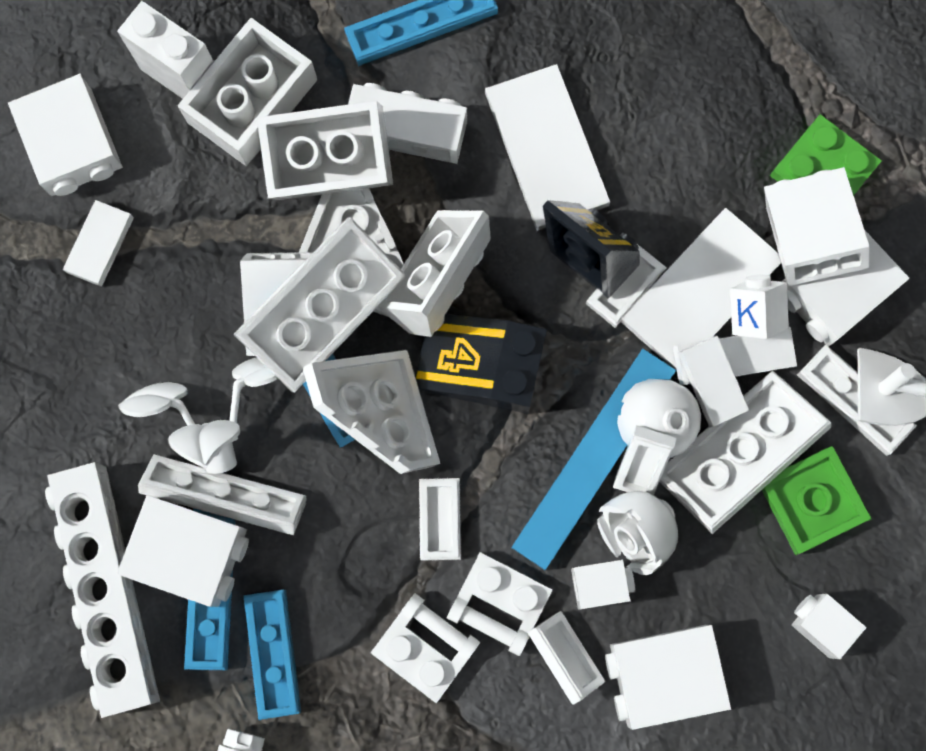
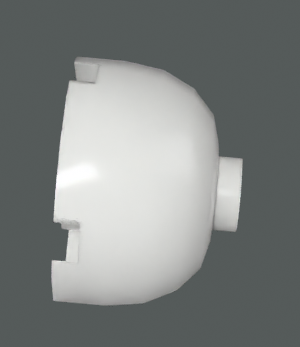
M647 379L635 384L624 395L622 399L624 404L621 408V415H618L617 424L621 437L627 445H629L636 425L675 437L676 442L670 458L684 453L695 442L700 431L701 412L697 399L688 388L672 380Z
M631 491L611 499L600 508L599 512H603V515L597 519L602 538L616 557L620 556L621 551L626 558L631 561L626 567H630L633 572L641 575L652 574L675 551L678 543V527L675 513L666 501L646 492Z

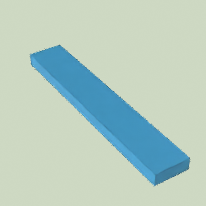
M641 350L511 547L543 570H546L627 446L621 437L617 424L618 415H621V408L624 404L622 402L624 395L635 384L647 379L670 380L676 371L674 368L646 350Z

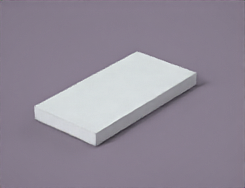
M557 64L485 88V95L537 231L546 228L542 206L547 200L580 203L588 211L591 209L599 210L609 206V197Z
M725 208L621 319V323L677 372L673 346L701 342L712 338L731 318L730 288L746 282V277L751 275L770 276L781 264L779 253Z
M351 217L347 218L233 335L287 388L295 393L306 381L303 367L311 363L326 361L407 275Z
M773 370L744 395L749 411L705 429L696 437L695 442L684 453L675 456L667 463L659 481L711 534L718 530L831 428V422Z

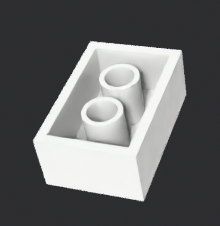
M250 18L178 104V108L189 125L247 167L261 150L257 117L291 113L315 84L317 76L311 60Z
M370 101L257 117L268 199L285 200L393 185L383 106L379 102Z

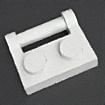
M480 552L448 613L447 619L458 623L459 620L509 646L508 651L520 656L530 637L528 632L534 628L552 589ZM474 595L522 620L518 631L516 632L467 606L471 596Z
M414 593L371 654L437 703L476 650L480 641L472 635L467 638L423 604L425 600ZM412 618H415L458 651L452 661L406 627Z

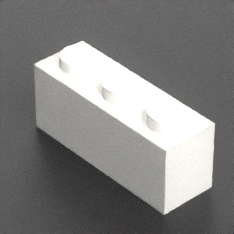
M366 83L364 86L353 84L348 105L377 101L383 106L389 150L455 164L458 163L467 124V107H463L460 103L451 99H440L439 101L424 99L422 95L413 91H403L401 94L390 92L383 86L374 83Z

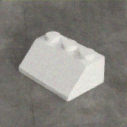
M437 210L401 268L407 276L378 305V308L409 334L432 337L434 332L442 326L444 316L454 299L462 293L464 283L472 269L483 258V251L491 240L489 215L484 211Z

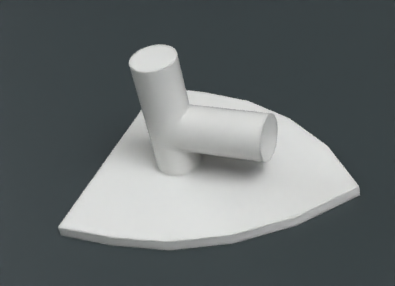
M858 348L859 421L876 425L900 426L915 423L925 418L926 378L916 371L911 364L904 363L896 357L878 351Z

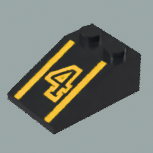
M547 200L542 206L550 252L609 299L640 265V251L638 250L639 246L626 233L621 232L617 234L608 226L607 219L595 209L588 211L580 203Z
M445 314L442 326L434 332L432 337H424L415 375L419 391L528 414L547 329L506 320Z

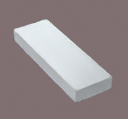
M791 327L769 339L746 336H732L719 339L735 376L797 366ZM700 342L673 346L680 385L691 383L678 352Z
M824 345L797 374L798 377L886 456L892 454L917 426L915 423L886 426L859 421L858 372L827 345Z

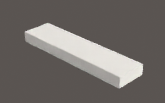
M153 454L138 484L140 494L294 535L306 505V495L225 473L211 474L206 472L203 467Z

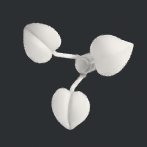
M257 357L247 360L234 368L232 375L237 380L233 385L230 421L216 420L202 425L195 424L184 403L179 400L188 394L187 388L172 382L146 386L131 394L118 406L123 414L133 417L155 415L167 410L169 407L178 409L187 426L176 430L169 436L170 447L185 459L205 468L206 472L218 474L229 471L237 465L232 442L238 440L240 434L237 418L241 389L245 385L251 387L265 385L278 380V378Z

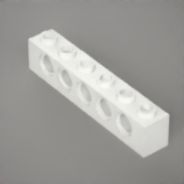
M93 462L47 475L49 487L45 489L46 499L50 509L55 510L58 526L54 527L55 540L61 550L64 549L67 565L63 566V576L67 587L73 589L76 605L72 606V616L75 626L78 629H82L85 645L81 646V657L85 668L91 670L94 686L90 687L92 705L96 711L100 710L101 718L160 702L132 579L117 575L125 554V547L106 466ZM86 500L89 504V513L84 520L78 521L75 517V508L78 503ZM94 539L98 544V553L94 559L88 561L84 556L83 549L89 540ZM102 578L107 584V593L102 600L98 601L93 596L92 588L94 583ZM108 618H111L117 627L116 635L110 641H107L101 633L102 624ZM117 658L122 660L126 666V674L120 682L116 681L110 673L111 664Z

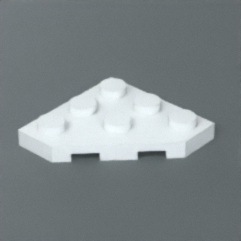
M369 188L322 194L299 252H314L347 218L351 217L400 269L404 265L402 258ZM378 306L374 310L376 313L388 316Z
M407 350L315 362L303 367L313 407L397 472L403 474L440 464Z

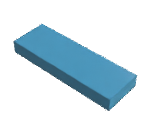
M286 590L244 595L258 720L300 714L301 706Z

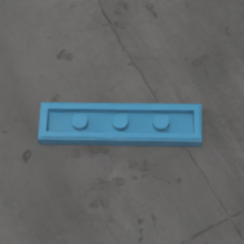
M417 0L344 28L356 62L360 66L498 14V7L495 0Z
M193 508L195 512L235 525V519ZM232 592L226 602L221 600L219 607H209L188 599L184 669L228 670Z

